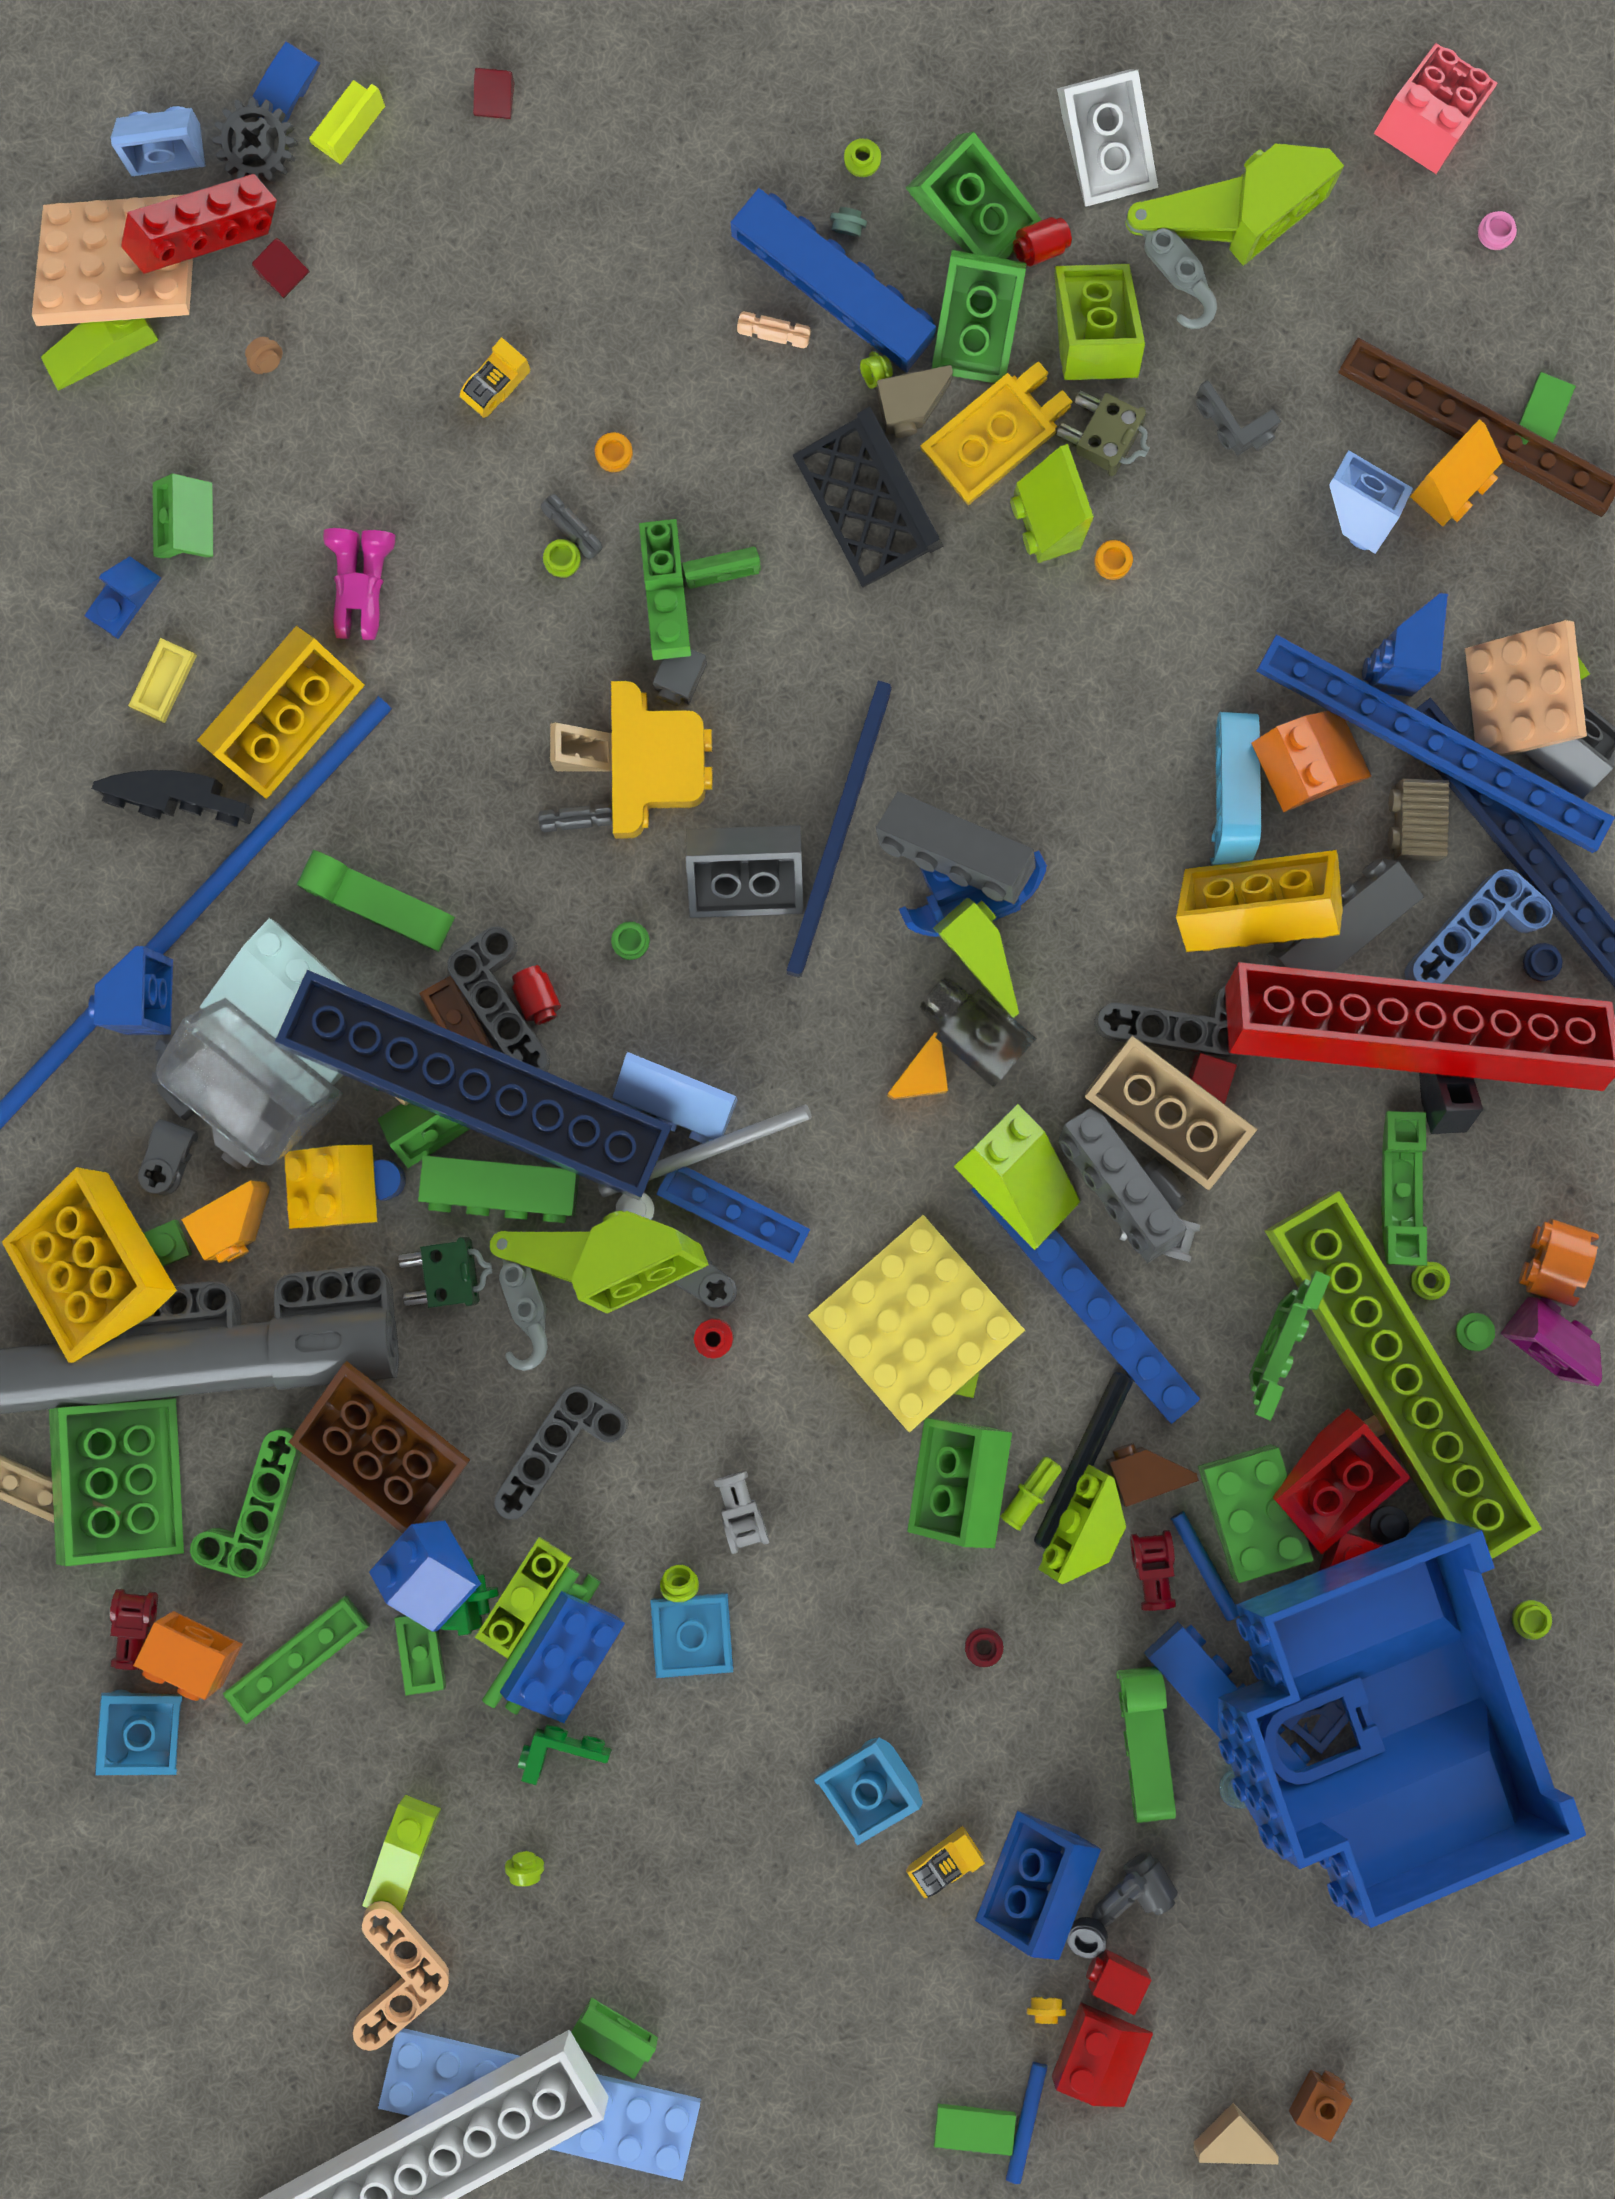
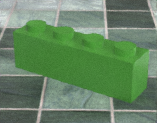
M423 1156L418 1202H427L428 1210L451 1212L452 1205L467 1206L466 1214L489 1216L491 1208L505 1210V1218L527 1220L528 1212L543 1213V1221L566 1223V1216L576 1215L579 1175L562 1168Z

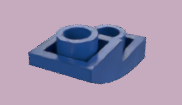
M285 42L265 72L252 97L258 101L259 107L262 106L265 100L270 101L273 104L272 113L280 108L286 114L282 123L287 122L299 97H304L320 62L289 42Z

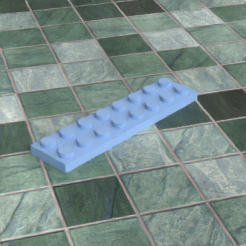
M403 2028L394 2038L378 2109L411 2116L520 2056ZM596 2074L609 2096L604 2120L550 2148V2150L683 2181L701 2099Z

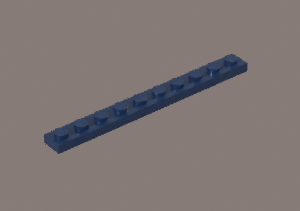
M1431 697L1415 709L1459 733ZM1434 768L1443 780H1449L1451 790L1525 880L1550 902L1553 914L1615 988V921L1532 820Z

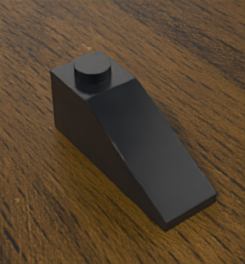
M1419 1073L1421 1102L1424 1112H1426L1430 1133L1467 1132L1483 1111L1474 1078Z

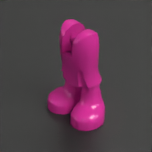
M328 528L323 531L324 544L335 553L337 560V576L334 577L336 599L333 615L336 638H350L352 609H361L362 639L375 640L380 621V589L384 582L381 579L385 557L394 549L395 534L381 530L362 531L361 544L364 567L363 573H356L360 535L355 531L341 528Z

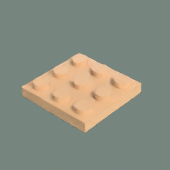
M1564 620L1465 648L1475 742L1504 757L1587 737L1573 621Z

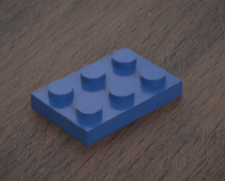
M561 1591L502 1687L501 1695L510 1702L565 1723L625 1623L614 1614Z

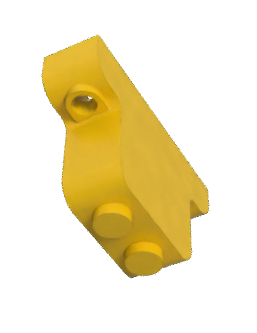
M611 681L613 835L615 839L635 838L642 833L644 828H649L650 808L696 807L704 800L705 790H713L712 767H705V752H712V729H704L702 718L694 711H648L647 692H641L639 687L630 681Z

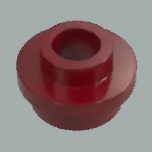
M985 1627L973 1630L966 1638L965 1653L974 1665L990 1667L996 1664L1002 1657L1004 1646L1001 1637L996 1631ZM982 1640H987L991 1643V1650L986 1654H981L977 1651V1644Z

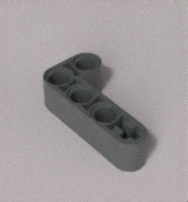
M500 926L490 927L450 955L447 962L448 971L504 1054L526 1063L527 1059L521 1050L517 1048L512 1053L511 1049L521 1046L529 1037L531 1042L525 1043V1047L533 1055L540 1054L541 1057L537 1060L538 1068L548 1072L550 1068L548 1052L493 974L515 957L517 942L505 928ZM498 936L507 938L508 947L503 954L493 955L490 953L489 945L494 938ZM466 958L475 959V972L468 977L460 976L458 972L459 963ZM487 989L496 990L498 993L497 1003L491 1008H482L479 998L483 991ZM509 1020L518 1021L520 1025L519 1034L514 1039H504L501 1035L502 1025Z
M1225 986L1218 989L1213 996L1210 1017L1123 1003H1110L1101 1008L1094 1019L1096 1032L1102 1038L1126 1042L1133 1035L1146 1046L1202 1053L1217 1057L1233 1055L1229 1053V1049L1223 1048L1217 1039L1221 1029L1228 1030L1227 1011L1223 1003ZM1112 1012L1116 1013L1117 1020L1127 1022L1132 1019V1014L1136 1015L1132 1026L1119 1025L1114 1031L1110 1030L1109 1023L1104 1022V1018L1111 1015ZM1150 1017L1158 1022L1160 1031L1156 1037H1149L1143 1033L1141 1024L1144 1018ZM1183 1023H1188L1195 1027L1197 1038L1194 1043H1187L1181 1039L1179 1030ZM1130 1027H1132V1035L1128 1034Z
M578 1384L566 1389L497 1492L495 1497L497 1512L509 1520L522 1517L531 1508L581 1430L587 1431L603 1442L617 1441L626 1433L629 1426L626 1412L586 1385ZM573 1392L583 1393L587 1397L588 1407L585 1412L577 1413L569 1407L568 1399ZM607 1413L616 1415L621 1422L619 1432L608 1434L603 1431L600 1425L601 1417ZM551 1425H560L565 1429L567 1439L564 1444L555 1445L549 1441L547 1431ZM536 1457L544 1462V1476L533 1477L527 1472L526 1463L529 1458ZM521 1483L535 1488L534 1492H532L527 1487L520 1496L519 1502L523 1504V1507L517 1505L515 1508L510 1509L507 1506L509 1499L505 1495H512Z

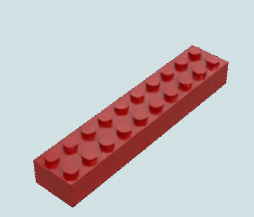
M1238 962L1225 986L1229 1053L1596 1091H1604L1615 1078V1015L1613 1003L1609 1001Z

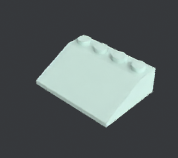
M269 918L244 944L200 1007L312 1109L343 1074L279 1048L275 1043V1039L307 970L342 985L345 984L279 923Z

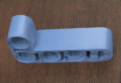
M1503 869L1484 879L1412 958L1405 968L1406 980L1441 984L1501 918L1521 933H1530L1546 926L1553 914L1550 902L1514 870ZM1496 880H1501L1508 886L1509 891L1506 898L1496 893ZM1525 905L1532 907L1536 911L1537 918L1535 923H1530L1524 918L1523 909ZM1471 907L1481 911L1483 915L1481 926L1475 925L1470 920L1469 911ZM1446 935L1456 939L1458 943L1456 954L1450 953L1445 949L1443 942ZM1435 959L1440 961L1429 971V978L1424 980L1420 976L1424 971L1422 969L1423 966L1432 963Z

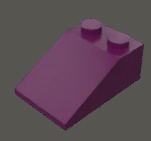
M1527 1297L1500 1334L1559 1379L1598 1387L1602 1382L1600 1345L1590 1338L1593 1332L1577 1320L1573 1319L1570 1323L1559 1314L1562 1310L1561 1307L1552 1300L1544 1297L1540 1299Z

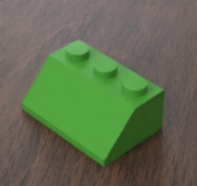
M926 1418L923 1425L907 1532L962 1547L995 1548L1012 1432Z

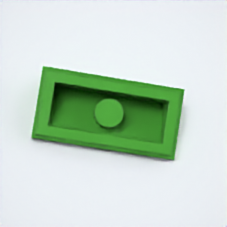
M756 547L682 563L687 587L690 589L759 574L761 571L760 558Z

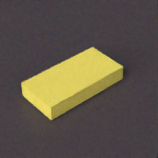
M160 638L128 706L165 723L197 655Z

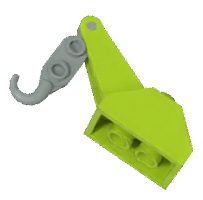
M1275 143L1266 152H1263L1262 149L1256 151L1245 162L1244 167L1246 169L1238 178L1156 199L1136 202L1129 208L1125 221L1126 228L1134 235L1145 237L1144 249L1147 256L1175 288L1196 297L1203 305V314L1197 319H1188L1179 314L1177 321L1182 326L1189 329H1201L1207 326L1215 317L1217 302L1213 292L1208 287L1201 262L1181 238L1230 242L1229 250L1244 266L1329 197L1344 168L1342 162L1329 148Z
M615 1211L606 1215L603 1218V1222L592 1227L590 1232H497L490 1240V1250L493 1255L501 1258L503 1261L499 1281L514 1322L528 1335L533 1345L531 1356L525 1360L515 1358L512 1352H507L505 1357L512 1367L525 1371L538 1366L546 1356L548 1349L545 1334L547 1308L533 1270L571 1282L579 1301L608 1314L708 1266L709 1264L701 1244L672 1227L629 1211Z

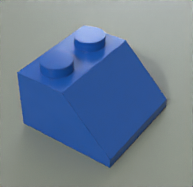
M445 1520L411 1524L369 1571L387 1605L432 1632L438 1631L481 1585Z

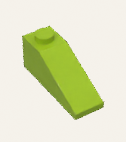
M148 318L80 323L44 353L41 359L59 391L159 340Z
M966 898L934 926L933 929L999 1005L1014 1018L1019 1014L1000 932L992 923L997 917L982 900L976 904L969 898Z
M408 1795L402 1798L385 1837L362 1905L363 1907L368 1908L374 1902L385 1901L392 1904L400 1913L402 1912L441 1808Z

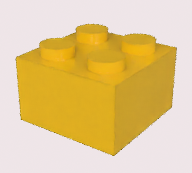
M336 1145L284 1152L289 1229L377 1222L372 1145Z

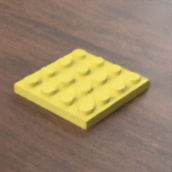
M924 1215L917 1219L808 1315L909 1433L1025 1332L1020 1323Z

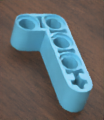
M1218 713L1216 724V825L1211 838V842H1215L1214 858H1210L1212 865L1253 861L1259 847L1261 837L1260 761L1251 744L1260 738L1258 714Z

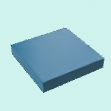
M728 1593L695 1595L690 1600L684 1602H672L666 1598L650 1600L656 1678L733 1672Z

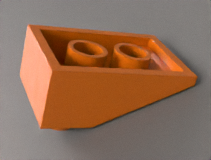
M1330 711L1306 715L1279 725L1251 743L1283 812L1371 777L1346 720Z

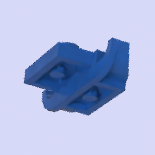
M1040 851L1034 852L1036 868L1015 904L1005 900H992L980 889L970 885L966 887L960 886L943 873L936 870L929 872L920 868L932 894L927 897L928 904L917 909H908L904 906L899 908V911L910 930L933 937L939 936L933 927L966 898H969L976 904L982 900L997 917L993 920L995 921L1021 910V905L1039 887L1045 875L1047 865Z

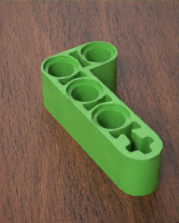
M316 850L312 851L296 884L304 891L316 897L319 896L326 899L331 904L349 912L352 911L366 920L384 928L387 927L397 932V934L437 952L440 951L455 919L452 915L350 869L340 861Z
M284 1427L272 1431L265 1436L235 1532L221 1528H212L198 1534L190 1544V1554L195 1563L202 1567L239 1578L254 1576L267 1566L302 1454L289 1443L296 1430ZM285 1437V1444L291 1447L290 1451L282 1453L278 1465H269L268 1462L278 1460L280 1454V1447L275 1445V1441ZM267 1473H272L279 1479L280 1488L277 1493H271L265 1488L264 1478ZM255 1511H261L267 1516L269 1522L266 1530H259L254 1526L252 1518ZM207 1537L213 1538L219 1543L220 1551L217 1557L211 1556L205 1551L204 1543ZM244 1548L250 1549L256 1554L257 1564L254 1568L248 1567L242 1562L241 1553Z
M1156 1666L1118 1670L1116 1676L1117 1679H1120L1121 1685L1119 1701L1121 1717H1124L1126 1731H1123L1126 1756H1129L1131 1770H1128L1135 1822L1142 1823L1175 1819V1800L1163 1709L1167 1708L1163 1675Z

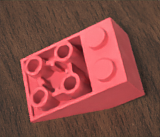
M1435 43L1394 98L1374 134L1437 174L1498 83L1489 78L1485 71L1474 68L1460 59L1453 50L1443 48Z

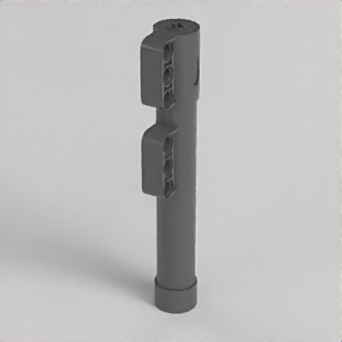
M375 1266L290 1273L281 1277L275 1285V1317H272L269 1322L241 1324L240 1300L225 1284L211 1281L174 1285L177 1291L154 1314L74 1363L67 1361L58 1343L0 1349V1414L273 1386L281 1390L329 1385L346 1361L370 1380L397 1378L399 1371V1348L394 1316L393 1287L385 1274ZM372 1279H380L381 1285L376 1293L371 1295L364 1294V1287L367 1282ZM342 1283V1291L337 1297L332 1299L326 1298V1290L330 1285ZM295 1287H303L304 1291L301 1299L293 1303L288 1302L289 1292ZM225 1294L226 1303L218 1310H212L211 1304L214 1298ZM187 1298L186 1309L182 1313L174 1314L173 1307L175 1303L180 1299Z

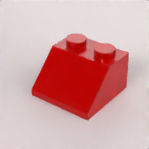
M1080 2002L1052 2073L1056 2091L1092 2106L1125 2107L1153 2032Z

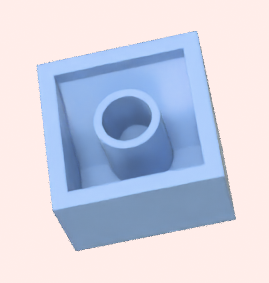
M174 106L166 109L164 112L147 113L137 111L130 113L127 117L116 118L111 134V144L131 176L205 167L200 123L192 108Z

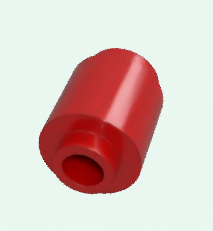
M1049 217L1017 230L1016 239L1013 241V250L1017 259L1031 267L1063 254L1065 249L1070 247L1072 243L1070 228L1063 218L1055 219Z
M539 965L525 968L512 976L514 982L512 989L526 1021H534L536 1025H541L557 1017L555 1011L561 1008L560 1002L548 974L542 972Z
M718 1318L704 1321L698 1326L694 1334L696 1349L707 1358L722 1357L730 1350L734 1340L730 1325ZM714 1331L720 1335L721 1341L719 1345L710 1346L707 1344L706 1335L709 1332Z

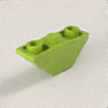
M1088 1464L1084 1475L1081 1476L1077 1483L1076 1491L1067 1510L1060 1518L1059 1526L1050 1545L1043 1553L1042 1562L1038 1570L1055 1581L1065 1584L1110 1562L1126 1529L1113 1477Z
M538 1537L475 1638L508 1659L572 1557L543 1538Z

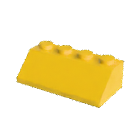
M295 626L197 741L267 799L365 685L315 638Z
M1337 850L1185 869L1176 919L1186 952L1211 951L1213 949L1238 946L1247 947L1273 942L1284 943L1291 940L1326 938L1328 936L1340 935L1343 908Z

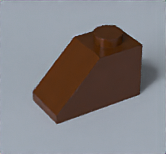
M1134 1443L1112 1450L1114 1457L1106 1459L1111 1476L1115 1479L1120 1501L1125 1507L1199 1481L1197 1474L1190 1469L1146 1448L1139 1447L1136 1449Z

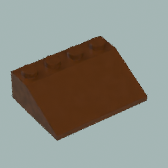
M348 1361L341 1366L289 1441L292 1446L402 1534L411 1524L427 1522L470 1462L468 1457Z

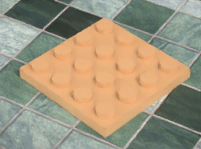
M182 195L133 197L129 199L43 205L32 317L36 326L189 315L193 258L143 274L121 247L127 212Z

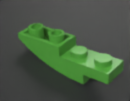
M677 520L639 523L653 660L691 656Z

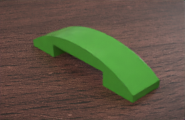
M1387 1111L1385 1115L1382 1146L1381 1216L1387 1265L1427 1266V1227H1423L1422 1152L1426 1151V1112Z

